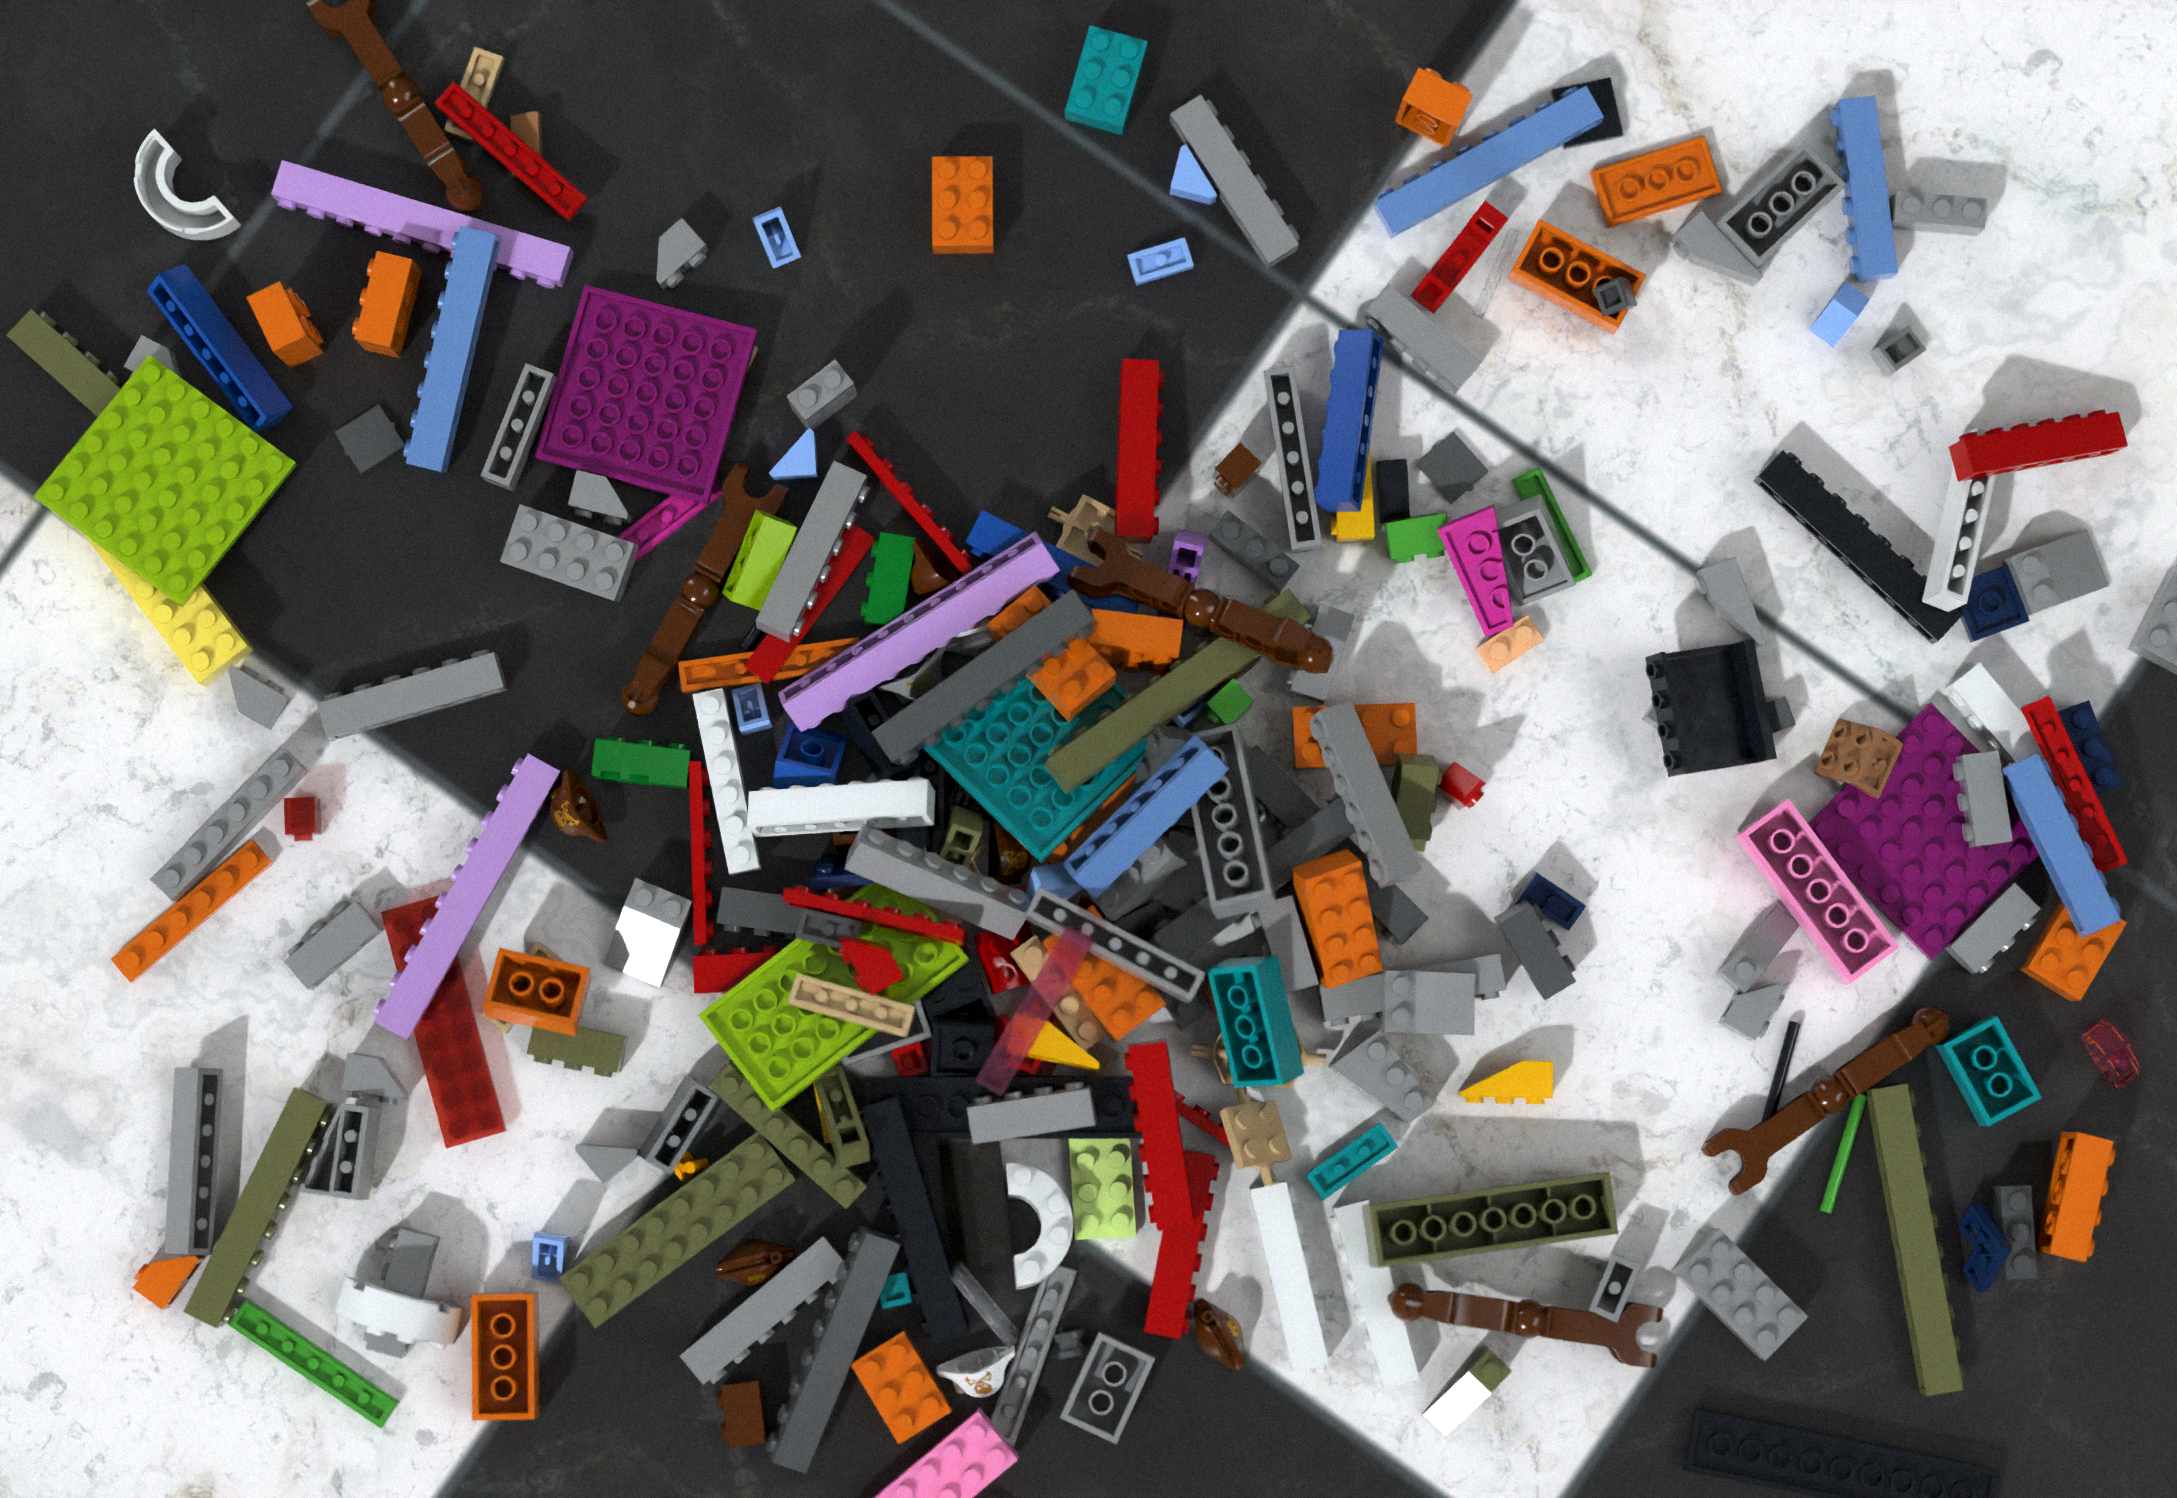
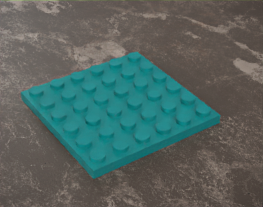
M1025 675L1018 680L1019 685L1007 694L1001 692L993 698L994 703L981 712H978V710L967 716L969 720L966 724L956 730L950 728L942 734L944 738L939 743L930 748L926 745L923 749L1042 863L1136 773L1138 764L1142 762L1147 738L1067 795L1044 766L1049 758L1047 753L1060 743H1063L1064 746L1068 745L1074 740L1072 735L1086 725L1089 729L1098 723L1096 719L1106 710L1111 708L1114 712L1123 706L1120 702L1129 694L1116 682L1103 695L1068 722Z

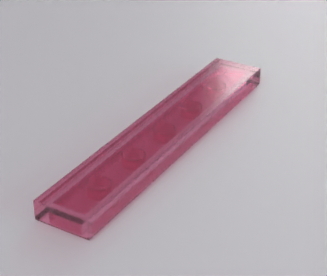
M1068 924L1066 925L980 1070L975 1082L1002 1097L1092 946L1093 938Z

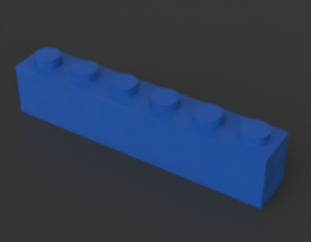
M183 264L158 274L148 288V294L248 427L257 433L280 423L293 406L188 266Z
M1373 329L1339 330L1338 341L1334 344L1335 364L1334 369L1330 373L1331 392L1330 397L1326 401L1327 421L1326 426L1322 430L1323 450L1322 455L1318 459V469L1320 472L1318 483L1314 488L1315 502L1327 512H1361L1384 340Z
M982 510L966 540V546L971 548L969 551L971 555L985 561L986 557L992 559L1030 535V533ZM1042 540L1060 571L1055 573L1054 577L1048 582L1039 583L1036 586L1039 588L1043 584L1052 589L1050 594L1061 598L1072 590L1067 582V576L1073 567L1080 565L1095 568L1096 566ZM1079 593L1091 612L1093 608L1135 614L1140 603L1118 594L1102 599H1093Z

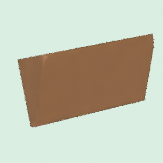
M539 111L510 116L511 131L542 157L541 115Z

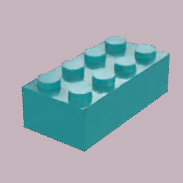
M1277 955L1231 958L1208 968L1207 973L1234 1088L1284 1085L1305 1074Z

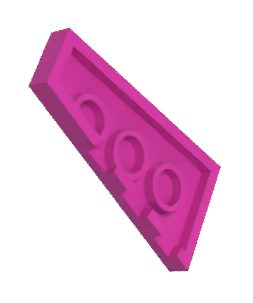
M1494 504L1438 526L1437 531L1485 637L1513 627L1514 617Z

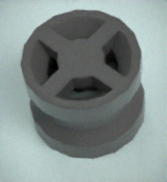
M1083 1328L1054 1334V1339L1059 1343L1060 1347L1058 1351L1059 1359L1089 1353L1087 1346L1083 1344L1082 1338L1085 1335Z

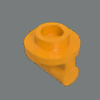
M685 1151L674 1172L682 1182H689L693 1179L695 1172L706 1170L709 1167V1161L707 1158L693 1160L691 1153Z

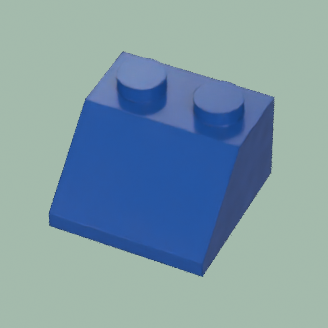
M789 722L776 759L772 788L789 789L793 785H801L806 788L818 787L823 783L837 785L848 736L815 728H808L801 732L796 724Z

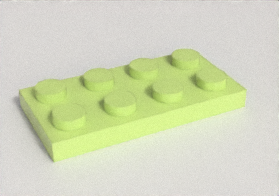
M1069 1139L1075 1240L1136 1236L1130 1139Z

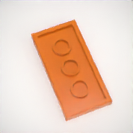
M1705 135L1597 168L1589 173L1608 229L1723 193Z

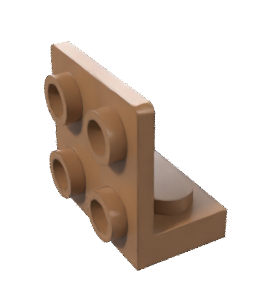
M1838 719L1814 773L1822 777L1852 784L1870 797L1879 799L1903 743L1882 729Z

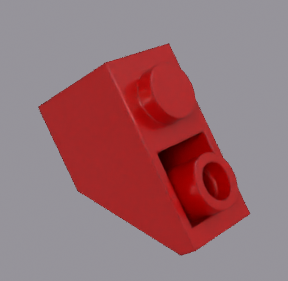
M1453 762L1442 774L1441 783L1436 785L1435 790L1460 811L1465 806L1470 809L1484 795L1481 788L1485 782L1456 762Z
M846 934L838 937L842 946L837 949L846 964L852 962L857 972L852 975L861 991L867 988L872 996L904 978L886 945Z

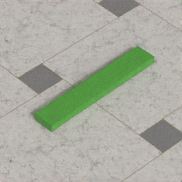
M245 1299L228 1324L379 1428H383L400 1403L399 1400L250 1299Z

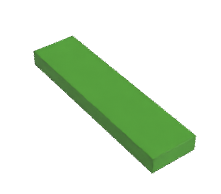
M1540 467L1512 479L1511 482L1521 501L1538 494L1542 495L1553 518L1576 583L1592 576L1589 566Z

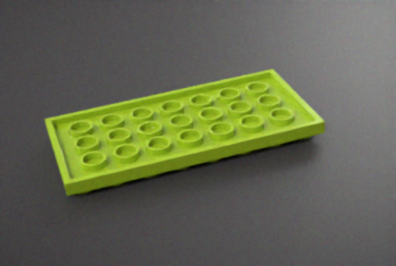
M874 881L872 885H865L845 901L853 903L854 899L867 901L872 904L871 908L883 910L884 906H889L901 910V915L913 917V913H919L931 917V922L941 924L925 903ZM863 923L860 938L886 945L904 978L874 994L876 996L912 1006L970 961L958 945ZM798 938L698 1015L773 1113L880 1031L788 1004L797 973L861 991L852 975L857 972L852 962L846 964L836 947ZM867 988L861 991L870 994Z

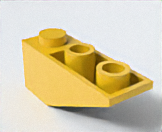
M1518 1061L1458 1091L1457 1097H1465V1103H1483L1484 1097H1496V1103L1514 1104V1098H1526V1104H1545V1098H1553V1061Z

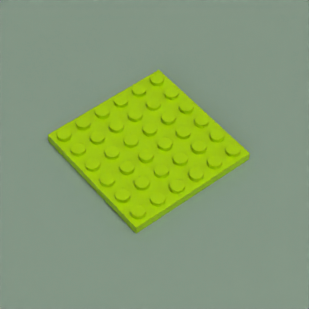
M149 354L33 497L183 608L297 464Z

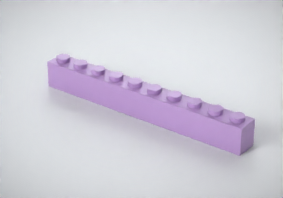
M284 160L281 161L271 195L278 201L277 205L282 208L295 211L296 207L307 210L306 214L318 219H324L325 216L335 218V223L344 227L353 228L355 224L365 227L364 231L374 236L381 237L382 233L393 236L392 240L404 245H410L411 242L421 244V249L430 253L439 254L440 250L451 253L450 257L452 259L455 251L451 248L454 233L459 232L460 226L501 236L494 271L497 268L507 270L509 276L520 280H525L526 276L537 279L536 283L550 289H554L555 285L564 286L574 255L569 246Z
M1035 531L778 692L781 704L801 732L808 728H814L833 712L842 711L846 700L873 690L876 685L884 680L893 679L899 674L900 670L910 664L920 662L927 653L935 648L944 647L951 641V638L959 633L973 629L977 622L988 615L997 614L1004 605L1014 599H1018L1032 586L1048 582L1060 569Z
M527 754L525 759L519 757L511 771V774L515 775L510 786L506 784L502 786L496 797V800L500 802L494 813L489 810L480 825L484 828L483 833L479 839L474 837L465 851L469 855L464 866L458 864L450 878L454 882L448 893L443 890L434 906L439 910L433 920L428 917L419 932V934L423 935L418 946L412 944L404 958V961L408 962L402 973L398 971L395 973L388 986L392 989L388 999L381 998L373 1012V1015L377 1016L374 1021L376 1024L407 1041L412 1036L550 794V790H552L560 776L559 770L530 754Z

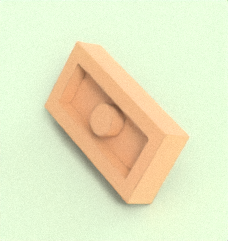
M1526 615L1514 623L1513 627L1503 630L1477 647L1476 650L1491 673L1494 674L1544 641L1529 616Z

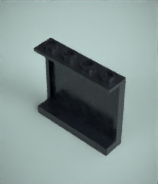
M1754 639L1743 640L1734 644L1671 653L1660 652L1645 657L1646 674L1650 680L1651 700L1656 711L1657 731L1662 742L1663 762L1667 769L1668 777L1756 764L1777 759Z

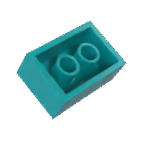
M1090 25L1066 105L1065 119L1123 135L1146 56L1148 41Z
M1988 1016L1935 1045L1979 1126L1989 1127L2042 1098L1998 1016Z

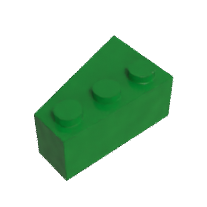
M607 737V740L595 739L591 775L598 780L689 789V761H692L693 753L690 750H686V745L668 743V748L658 747L656 742L638 740V743L635 744L627 743L626 739L618 737Z

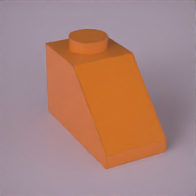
M193 1255L152 1262L150 1265L144 1264L134 1277L137 1282L133 1289L160 1309H168L206 1257L203 1255Z

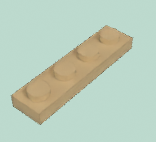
M1036 935L1010 952V955L1073 1042L1086 1051L1108 1035Z
M798 973L796 974L788 1004L904 1038H908L916 1007L876 995L871 996V994Z

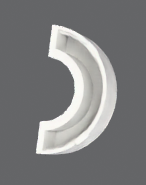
M154 129L143 141L135 159L134 185L138 198L146 211L169 232L190 240H212L228 235L238 229L241 224L214 195L205 201L194 203L177 198L173 190L172 179L175 168L182 161V158Z
M1006 1163L1007 1197L1020 1199L1029 1204L1038 1214L1041 1224L1040 1237L1036 1244L1027 1252L1015 1255L1013 1258L1016 1290L1042 1282L1061 1264L1071 1243L1073 1216L1065 1193L1049 1175L1029 1165Z
M344 1276L334 1313L339 1315L337 1321L349 1325H356V1323L367 1326L366 1332L384 1336L385 1332L397 1334L396 1340L404 1343L414 1344L417 1339L427 1341L429 1346L446 1350L447 1345L454 1344L464 1308L460 1306L401 1294L377 1286L374 1283L349 1276Z

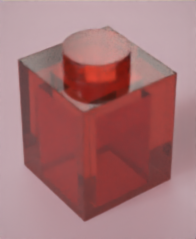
M284 798L285 835L294 837V842L313 841L314 835H321L319 798Z

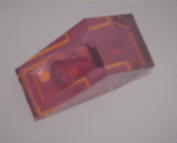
M2105 1017L2098 1023L2090 1026L2081 1035L2088 1054L2117 1091L2142 1074L2128 1038Z

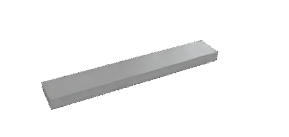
M1061 1264L1048 1278L1040 1282L1017 1345L1015 1356L1012 1359L991 1417V1422L1011 1446H1014L1077 1273V1270Z

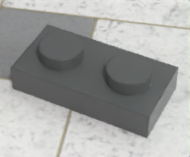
M802 908L795 938L838 948L842 946L838 937L843 934L860 938L864 922Z

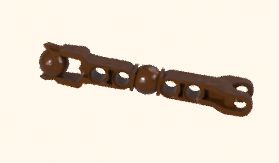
M307 0L306 3L326 33L335 37H344L348 40L382 92L385 106L396 114L429 167L446 186L448 203L459 211H478L483 199V186L476 177L468 174L456 150L421 99L418 85L407 77L374 26L373 15L376 9V1L348 0L343 6L333 8L328 7L322 0Z
M739 461L733 466L722 485L726 509L693 568L694 573L687 576L682 582L680 596H677L653 640L643 653L634 679L627 682L622 689L621 703L627 712L635 716H645L653 712L657 707L659 693L673 676L678 662H680L706 614L705 609L711 607L717 600L719 594L718 586H722L733 567L755 510L757 509L778 517L789 496L788 486L778 483L774 485L765 497L758 499L750 497L744 491L749 477L747 464Z
M1095 529L1091 531L1087 538V544L1090 552L1101 558L1104 562L1095 568L1077 565L1070 570L1067 576V582L1072 589L1090 598L1102 599L1118 594L1167 615L1176 616L1179 619H1183L1185 615L1187 620L1194 626L1206 627L1210 625L1211 632H1215L1227 640L1254 650L1268 657L1275 664L1304 670L1307 673L1318 674L1327 673L1334 661V649L1330 641L1323 636L1315 635L1311 630L1288 617L1282 619L1237 600L1228 599L1225 596H1222L1220 600L1217 594L1209 589L1200 588L1195 590V584L1130 556L1125 542L1119 536L1103 530Z
M1925 1006L1918 1009L1910 1023L1886 1034L1876 1043L1831 1073L1832 1076L1818 1078L1813 1083L1810 1091H1805L1778 1109L1772 1118L1758 1123L1749 1130L1724 1128L1702 1145V1152L1706 1156L1713 1157L1724 1151L1734 1150L1740 1156L1742 1166L1741 1171L1730 1180L1728 1188L1733 1196L1746 1192L1764 1179L1767 1172V1162L1773 1154L1827 1117L1826 1114L1840 1112L1847 1105L1849 1099H1854L1890 1073L1911 1061L1927 1045H1935L1942 1042L1950 1030V1021L1947 1014L1935 1006Z
M1413 1282L1398 1285L1388 1295V1303L1393 1314L1399 1320L1405 1322H1413L1423 1316L1450 1325L1515 1333L1524 1339L1540 1336L1606 1346L1611 1355L1620 1363L1637 1367H1656L1657 1355L1641 1350L1636 1343L1635 1335L1638 1327L1646 1322H1660L1662 1320L1664 1310L1659 1307L1626 1302L1618 1322L1615 1323L1593 1312L1541 1305L1531 1299L1515 1302L1444 1290H1424L1420 1285Z

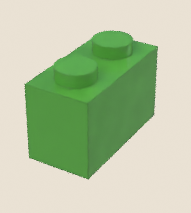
M1436 512L1383 521L1388 557L1396 559L1397 563L1415 561L1414 555L1426 554L1427 558L1444 556L1446 548L1437 528L1448 523L1446 513Z
M1232 679L1206 703L1205 711L1207 713L1205 718L1214 728L1234 724L1252 708L1254 700Z

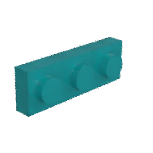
M1379 1122L1305 1176L1324 1201L1397 1149L1398 1146L1382 1123Z

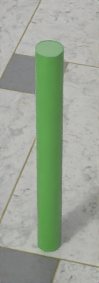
M1860 1094L1853 1100L1820 1210L1832 1214L1867 1096Z

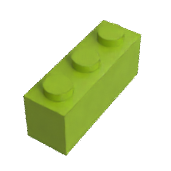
M756 509L722 593L730 601L760 611L785 561L788 549H791L797 537V527L788 520Z

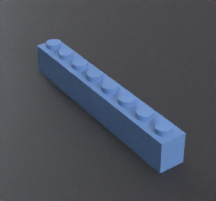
M1577 86L1570 88L1561 95L1562 99L1554 104L1551 101L1541 104L1535 109L1536 113L1528 118L1522 115L1508 124L1510 128L1501 133L1498 130L1492 131L1482 138L1483 143L1474 148L1471 144L1456 152L1457 157L1448 162L1442 159L1430 166L1431 171L1425 175L1420 176L1417 173L1407 178L1403 182L1405 186L1396 191L1393 188H1389L1377 196L1378 200L1374 204V209L1390 238L1398 236L1599 125L1604 116L1587 86L1579 90Z
M460 226L459 232H455L453 235L451 248L455 250L452 262L449 261L445 269V279L448 282L446 290L441 291L438 300V309H441L439 321H434L431 330V338L434 339L432 351H427L424 360V368H427L425 380H421L418 386L417 397L421 399L418 410L415 409L411 417L410 426L414 428L412 438L407 439L404 447V457H407L406 464L447 473L501 241V236Z

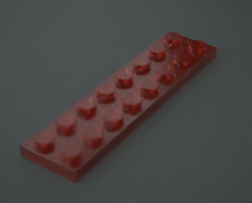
M439 896L381 912L398 972L402 973L408 962L404 961V958L412 944L418 946L423 935L419 934L424 922L428 917L433 920L439 910L434 907ZM457 955L414 1030L446 1148L507 1131L463 970Z

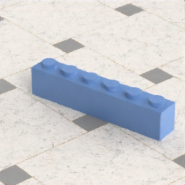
M1875 96L1839 99L1834 109H1831L1830 120L1832 127H1836L1837 139L1834 140V151L1836 157L1840 156L1841 161L1838 176L1846 183L1844 187L1845 197L1842 198L1843 215H1848L1849 227H1846L1845 235L1847 244L1852 246L1853 256L1849 258L1850 272L1855 274L1856 282L1892 279L1898 273L1876 98Z
M1195 734L1063 863L1064 867L1075 881L1094 898H1097L1125 870L1130 868L1134 861L1147 848H1150L1169 827L1174 825L1191 805L1198 802L1200 797L1214 783L1218 782L1229 768Z
M2036 753L2002 770L2004 785L2080 938H2083L2120 921L2121 919L2118 914L2121 913L2116 899L2114 897L2110 898L2105 888L2107 886L2105 876L2100 869L2096 870L2091 860L2093 858L2091 848L2086 841L2082 842L2077 832L2079 825L2073 814H2068L2063 804L2065 803L2063 792L2058 786H2054L2050 778L2052 773L2049 764Z

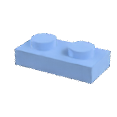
M1185 237L1127 255L1136 286L1194 268Z

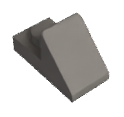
M1908 326L1875 348L1870 355L1885 376L1889 378L1927 349Z

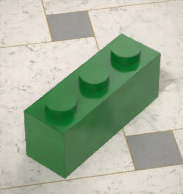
M881 532L880 538L874 539L871 557H876L874 569H868L866 586L871 587L869 599L863 598L861 616L865 617L866 625L883 627L905 613L910 589V573L915 560L913 541L916 538Z

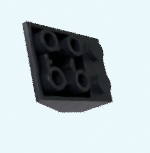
M966 942L964 947H959L970 961L921 998L932 1025L933 1017L985 1020L997 1018L992 1001Z

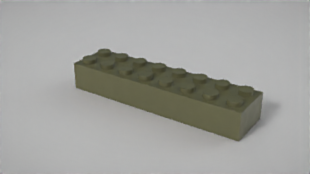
M757 1131L562 1275L559 1280L593 1327L597 1328L798 1180V1178L774 1145Z
M1609 1172L1362 1206L1370 1268H1382L1618 1234Z

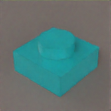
M906 1272L887 1276L879 1296L882 1309L913 1302Z

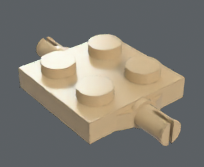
M1082 494L1076 508L1069 514L1053 506L1047 518L1063 525L1062 535L1056 547L1096 567L1100 566L1104 561L1090 552L1087 538L1090 532L1095 529L1114 534L1115 510ZM1125 543L1130 556L1138 560L1143 558L1145 552L1129 545V543Z
M1235 1087L1239 1105L1224 1108L1219 1112L1237 1170L1246 1168L1260 1170L1264 1187L1275 1185L1277 1181L1272 1165L1293 1158L1275 1100L1251 1101L1247 1087Z

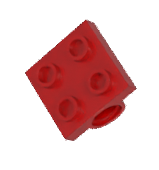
M1028 920L1024 921L1014 940L991 931L973 936L992 995L1031 983L1010 955V952L1033 936Z

